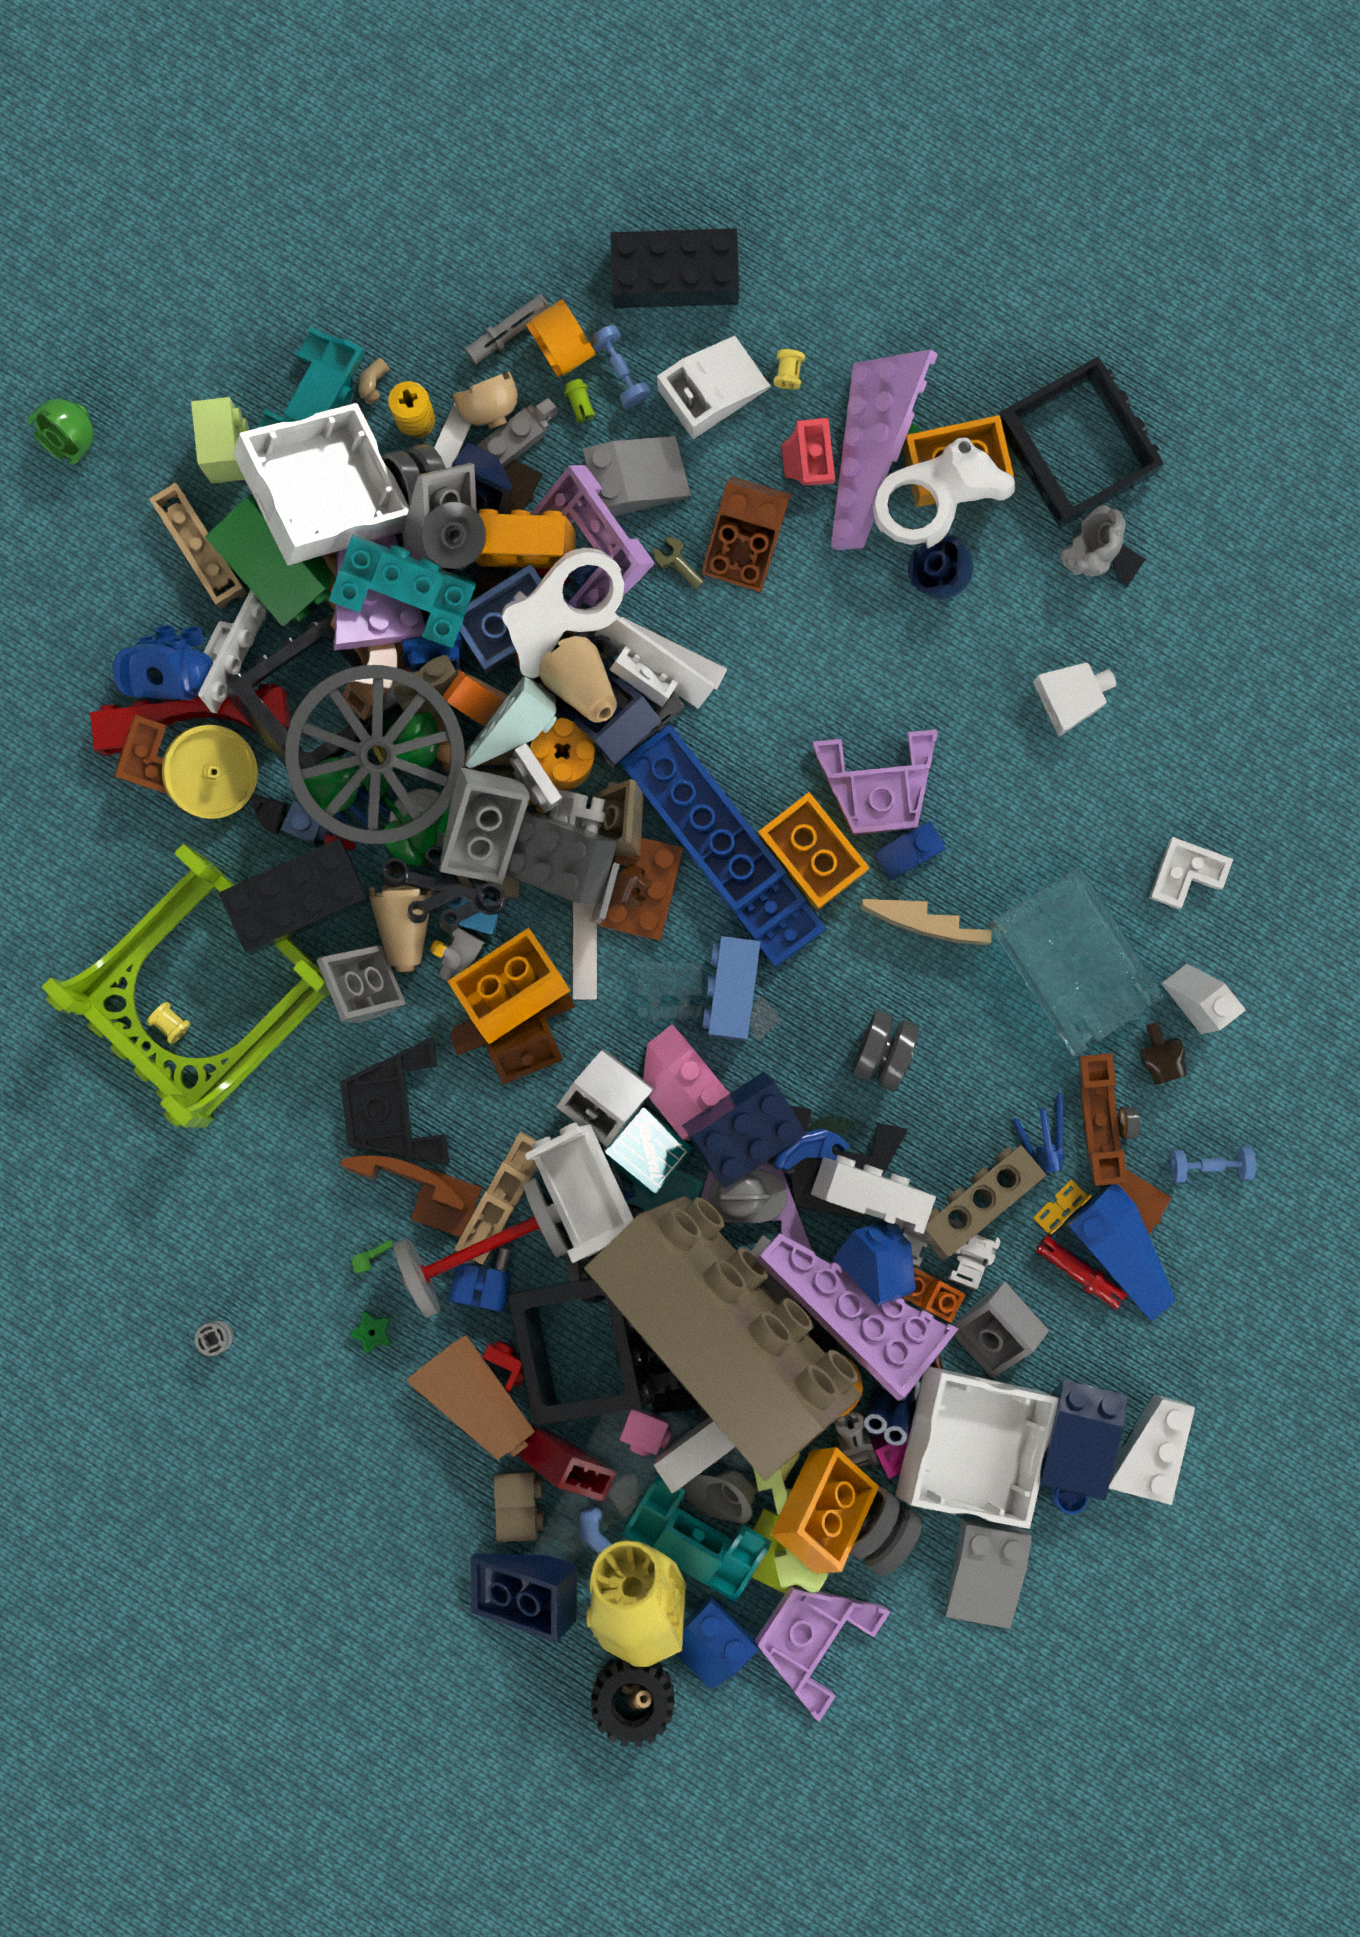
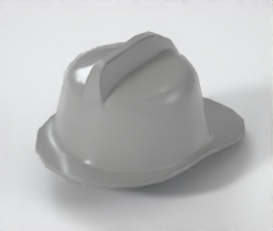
M752 1170L725 1189L715 1179L710 1186L708 1198L709 1203L719 1212L724 1221L761 1223L771 1221L780 1215L786 1205L787 1193L781 1179L773 1173Z
M726 1470L715 1477L697 1475L684 1485V1490L686 1491L685 1496L688 1502L703 1515L744 1524L749 1522L752 1517L751 1505L758 1487L757 1483L749 1481L738 1471Z

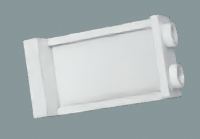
M577 1122L560 1129L561 1135L553 1140L548 1136L532 1144L534 1149L524 1154L527 1160L533 1159L536 1162L574 1248L567 1251L572 1263L587 1259L601 1252L634 1220L591 1124L578 1126Z

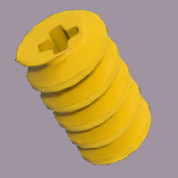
M412 381L401 382L395 385L390 391L388 402L399 430L405 435L416 438H424L429 435L434 429L436 421L428 392L420 384Z

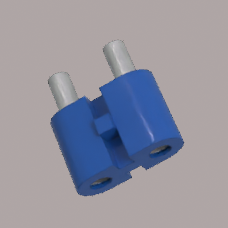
M499 1248L495 1269L475 1266V1261L472 1259L456 1266L448 1302L504 1313L512 1276L511 1273L506 1272L510 1250Z

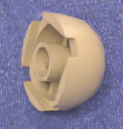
M510 371L504 375L500 374L475 384L465 392L460 391L452 395L463 418L476 426L488 424L490 430L507 423L505 416L513 412L517 404V390Z

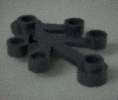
M437 846L429 847L426 850L425 864L430 868L436 869L442 880L408 871L407 864L399 858L388 859L382 866V880L390 887L396 888L405 884L437 893L423 901H414L409 905L408 918L413 923L424 922L427 919L428 913L457 899L470 901L455 910L447 909L441 913L440 927L444 931L452 932L459 927V922L479 912L486 915L498 914L506 905V894L497 884L468 877L474 887L471 888L463 886L456 875L440 872L439 866L442 849ZM438 855L440 859L432 860L429 856ZM392 873H396L400 877L392 878L389 875ZM487 898H491L495 901V903H488L484 900ZM420 909L423 911V914L415 915L412 911ZM450 917L453 918L455 922L447 923L444 921V919Z

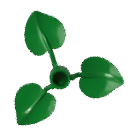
M423 712L414 715L392 744L395 745L438 733V727L432 714ZM439 743L396 755V757L427 768L434 761L438 753ZM339 757L329 758V759L323 760V761H321V762H319V763H317V764H315V765H313V766L320 765V764H324V763H328V762H332V761L339 760V759H343V758H339ZM353 766L303 780L315 802L325 810L355 774L357 767ZM370 773L357 786H362L367 792H369ZM381 774L379 796L398 819L387 823L384 829L395 828L412 821L408 813L403 817L399 809L387 796L386 793L390 789V784L384 775ZM356 790L352 792L337 812L346 810L354 803ZM434 822L422 832L401 841L385 843L386 848L394 857L403 860L406 864L424 866L426 865V850L429 847L435 846L437 842L438 832L436 824Z

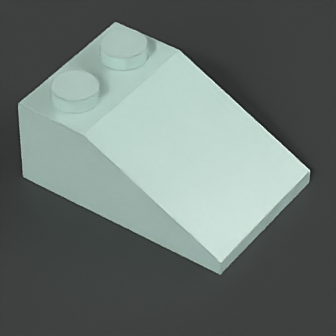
M523 676L487 725L481 729L468 746L465 766L471 769L535 739L541 731L547 733L557 719L554 716L557 712L556 696L534 679Z

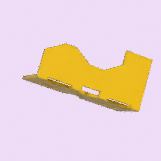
M1071 1179L1055 1195L1057 1201L1054 1204L1048 1202L1033 1219L1048 1234H1052L1075 1210L1083 1206L1092 1195L1086 1194ZM1072 1186L1073 1189L1064 1196L1063 1193ZM1081 1195L1083 1198L1073 1206L1072 1203ZM1069 1208L1070 1211L1063 1217L1061 1214ZM1048 1209L1050 1212L1041 1220L1039 1217ZM1057 1219H1059L1060 1221L1052 1229H1050L1049 1227Z

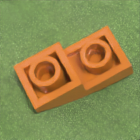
M460 671L443 694V698L449 704L483 726L487 725L504 702L500 697L462 671Z
M913 1267L915 1291L911 1295L902 1298L952 1323L966 1294Z

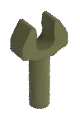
M665 537V543L672 549L673 553L670 556H664L657 548H653L656 565L661 570L666 567H674L695 590L699 589L705 581L682 559L684 545L676 538Z

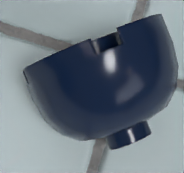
M949 533L934 546L927 548L926 543H923L924 545L918 552L913 551L908 564L909 580L918 591L930 598L948 599L960 594L972 579L974 570L972 554L962 541Z

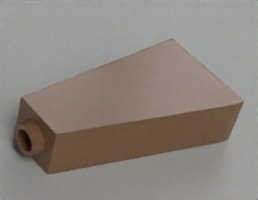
M466 1335L452 1343L406 1379L412 1387L497 1460L508 1452L512 1457L517 1455L528 1446L525 1440L535 1432Z

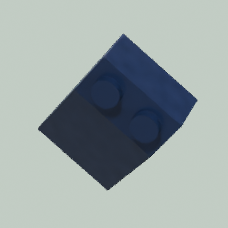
M604 667L617 701V708L608 720L592 722L558 696L556 697V708L561 716L575 722L574 724L594 743L595 749L615 765L639 741L647 736L661 722V719L640 693Z
M1063 1379L1053 1391V1396L1059 1398L1049 1445L1043 1458L1039 1485L1104 1501L1107 1497L1124 1428L1128 1395Z
M474 1553L471 1556V1613L557 1643L577 1619V1565L549 1555Z

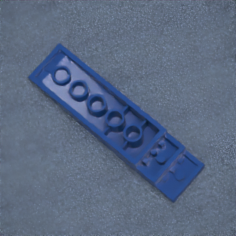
M671 724L619 762L629 777L637 782L652 808L753 940L760 941V950L774 968L778 967L826 930L825 925L807 904V900L787 876V872Z

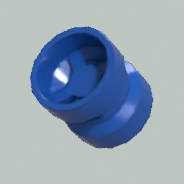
M1050 1488L1052 1501L1065 1513L1077 1514L1087 1506L1089 1498L1067 1491L1063 1493V1490Z

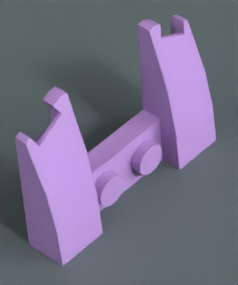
M569 465L530 515H543L544 511H558L562 513V516H566L571 524L575 521L592 547L612 557L622 569L620 572L624 581V596L655 563L638 539H629L608 510L598 495L603 489L587 466ZM598 567L569 601V604L575 608H581L583 602L592 607L597 606L609 593L611 583L609 574L604 569Z

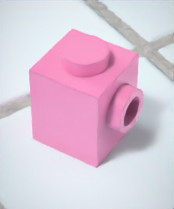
M642 1408L630 1410L619 1440L630 1444L632 1452L648 1457L649 1453L657 1455L660 1447L666 1449L672 1430L668 1429V1419Z

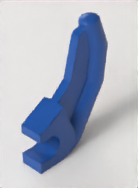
M821 1128L807 1131L805 1136L779 1152L773 1166L775 1169L782 1171L783 1169L789 1170L805 1158L822 1161L823 1157L836 1160L837 1157L832 1153V1147L836 1146L843 1152L850 1145L839 1135Z

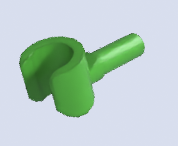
M387 1240L372 1250L355 1255L352 1259L354 1272L360 1273L372 1269L369 1259L393 1247L391 1240Z

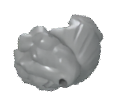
M1100 505L1083 518L1081 532L1078 537L1073 539L1072 545H1069L1060 552V558L1063 561L1064 567L1072 571L1074 575L1083 573L1085 576L1090 577L1099 576L1107 572L1111 561L1118 555L1123 544L1126 523L1122 513L1117 509L1112 510L1106 505Z

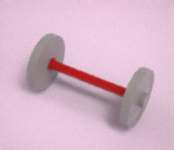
M536 1178L523 1184L533 1211V1217L428 1266H424L417 1250L408 1238L393 1244L404 1286L411 1293L415 1303L426 1318L440 1312L439 1301L430 1278L536 1229L542 1231L556 1258L567 1253L568 1246L559 1226L562 1220L555 1204H549Z

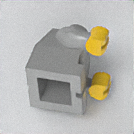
M460 927L455 931L449 932L452 936L446 944L435 939L429 947L432 953L440 957V962L444 964L438 976L447 981L451 979L455 971L460 973L475 960L484 944L480 938Z

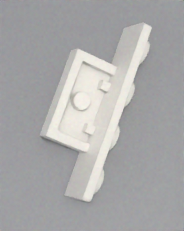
M250 590L234 623L219 621L204 650V653L212 658L213 665L198 695L213 713L218 712L222 702L226 699L229 680L240 671L241 664L249 648L253 645L254 638L262 622L267 616L268 609L252 590Z
M621 617L608 627L598 630L594 635L609 637L610 642L618 648L620 655L610 668V671L661 707L669 699L672 692H675L699 709L715 687L711 681Z

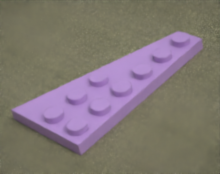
M929 349L853 363L831 547L838 551L864 548L875 520L873 505L876 492L887 477L892 461L897 462L915 415L912 409L918 393L924 392L927 384L924 377L929 364L934 365L938 355L933 350Z
M395 535L372 541L389 549L391 545L399 546ZM347 549L340 550L337 553L336 578ZM368 589L360 613L336 604L333 651L399 643L403 639L422 637L425 622L421 610L405 602Z
M782 1234L774 1237L755 1259L898 1401L905 1398L958 1331V1328L950 1324L945 1325L933 1319L932 1314L924 1310L918 1311L905 1304L902 1298L877 1306L852 1278L843 1271L840 1265L824 1261L815 1256L814 1251Z

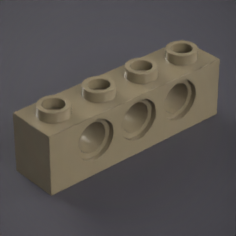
M1022 1145L1013 1151L1008 1146L994 1158L998 1163L989 1171L984 1166L970 1178L974 1184L964 1191L959 1187L946 1198L949 1205L943 1210L939 1211L936 1207L932 1209L924 1234L921 1235L942 1261L949 1258L1046 1176L1045 1172ZM999 1172H1003L1010 1177L1011 1185L1009 1188L1002 1187L998 1183L997 1175ZM978 1192L985 1196L987 1200L985 1208H979L974 1204V1193ZM950 1213H956L962 1218L963 1224L961 1229L953 1228L949 1224L948 1216Z

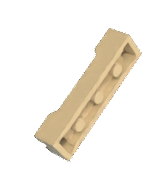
M175 482L149 498L216 606L223 610L228 607V603L232 599H241L246 596V590L229 564L205 538L209 532L179 485ZM169 499H180L181 504L176 502L167 508L168 512L163 510L162 507L165 506L166 501ZM232 581L233 584H235V586H233L229 590L225 591L219 596H216V591L221 590L227 585H229V582Z

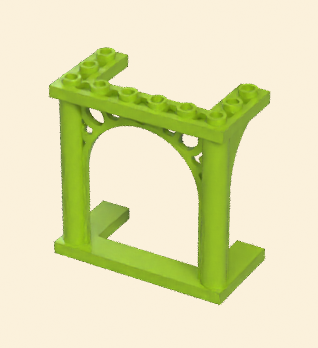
M182 844L174 854L191 870L114 948L95 964L66 981L50 978L41 988L49 994L45 999L56 1010L60 1012L65 1010L69 1014L71 1012H74L76 1015L83 1014L90 1021L87 1026L97 1036L102 1038L105 1035L113 1043L110 1048L122 1060L128 1058L136 1066L133 1071L139 1078L146 1083L150 1080L159 1088L156 1094L163 1100L160 1103L166 1109L163 1114L174 1126L206 1128L214 1119L211 1113L326 996L331 997V994L320 968L288 938L275 944V946L295 964L293 969L302 979L237 1045L215 1056L187 1058L173 1054L153 1041L143 1028L135 1006V985L142 964L153 949L215 887L221 892L234 886L205 856ZM123 977L126 979L127 987L125 989L111 988L115 983L120 985ZM119 995L126 1000L127 1004L120 1012H110L104 1006L105 1000L110 996ZM127 1016L132 1024L129 1029H124L126 1025L115 1020ZM132 1037H139V1038L137 1039V1041H135ZM148 1041L151 1044V1048L145 1051L143 1044ZM156 1054V1059L154 1060L151 1056ZM169 1060L176 1064L174 1078L172 1077L171 1069L169 1067L165 1069V1063ZM212 1064L216 1067V1070L209 1073L212 1077L207 1081V1073L204 1067ZM189 1065H193L198 1072V1081L191 1089L186 1088L182 1082V1072Z

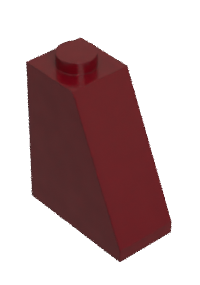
M529 1423L535 1432L525 1440L528 1446L519 1452L517 1456L557 1488L603 1502L618 1471L555 1432Z

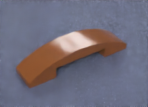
M1113 1054L1079 1056L1082 1118L1094 1186L1128 1183L1124 1150H1121L1115 1102L1114 1086H1116Z
M355 1156L342 1159L340 1164L345 1170L375 1181L380 1169L434 1188L431 1199L437 1204L466 1214L468 1209L462 1199L444 1181L412 1163L384 1156Z

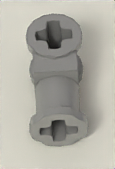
M851 1411L845 1416L837 1418L835 1420V1428L838 1434H840L837 1436L839 1450L858 1468L868 1464L877 1466V1457L870 1436H868L866 1428H864L863 1416L860 1413ZM847 1421H850L852 1429L850 1430L848 1428Z

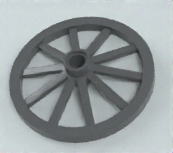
M384 665L352 667L337 672L316 685L297 707L291 719L285 741L287 775L300 804L322 827L342 838L361 843L383 844L401 841L422 832L432 825L450 805L460 768H464L465 752L462 732L458 720L447 701L434 687L420 677L408 671ZM373 678L372 736H369L337 688L352 681ZM383 679L401 683L418 693L387 734L382 737ZM329 694L361 743L305 722L313 708L321 699ZM427 700L440 716L446 730L393 745L392 743L424 701ZM303 732L353 751L356 755L300 770L299 742L301 733ZM449 740L450 766L447 776L396 757V755ZM375 745L381 746L385 751L384 761L377 765L371 764L367 758L368 750ZM360 765V768L325 810L315 802L303 780ZM392 767L443 785L440 794L425 812L420 814L391 769ZM370 773L367 830L346 825L333 818V815L367 774ZM381 774L384 775L412 818V821L395 828L378 830Z

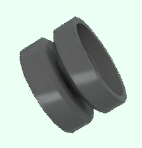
M428 443L409 447L405 452L398 450L381 455L385 465L393 473L409 506L418 475L446 469L439 453Z
M876 1009L859 1047L851 1076L868 1081L875 1074L878 1065H881L877 1078L878 1086L895 1092L912 1059L919 1025L903 1020L898 1023L891 1037L889 1035L893 1025L892 1015Z
M879 1487L850 1551V1555L856 1559H862L865 1566L879 1576L895 1571L906 1560L918 1541L922 1529V1517L908 1505L899 1504V1500L885 1488Z

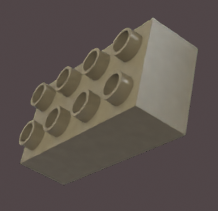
M685 1195L639 1214L584 1269L763 1480L766 1481L862 1397L853 1386L858 1381V1376L853 1366L843 1355L835 1350H829L825 1354L810 1337L808 1332L812 1330L813 1325L811 1319L801 1306L788 1298L780 1302L763 1283L768 1278V1272L755 1260L757 1256L743 1247L736 1251L719 1231L724 1227V1221L719 1212L708 1201L700 1197L692 1201L688 1195Z

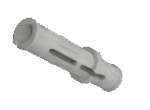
M538 294L536 298L515 311L494 328L489 326L485 329L483 336L464 348L469 360L474 365H477L478 362L495 350L501 351L505 348L504 344L527 328L526 324L531 321V318L550 307L546 299L541 294ZM528 313H530V315H528L526 318H524L523 320H521L519 323H517L516 325H514V326L511 328V326H512L513 324H515V323H516L517 321H519L521 318H523V317L526 316ZM496 338V339L493 340L491 343H489L487 346H485V344H487L488 342H490L492 339Z

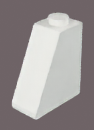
M1185 964L1161 983L1200 1034L1221 1030L1246 1010L1225 983L1189 964Z
M710 1417L669 1443L666 1449L661 1448L654 1462V1467L671 1493H674L732 1450L735 1445Z

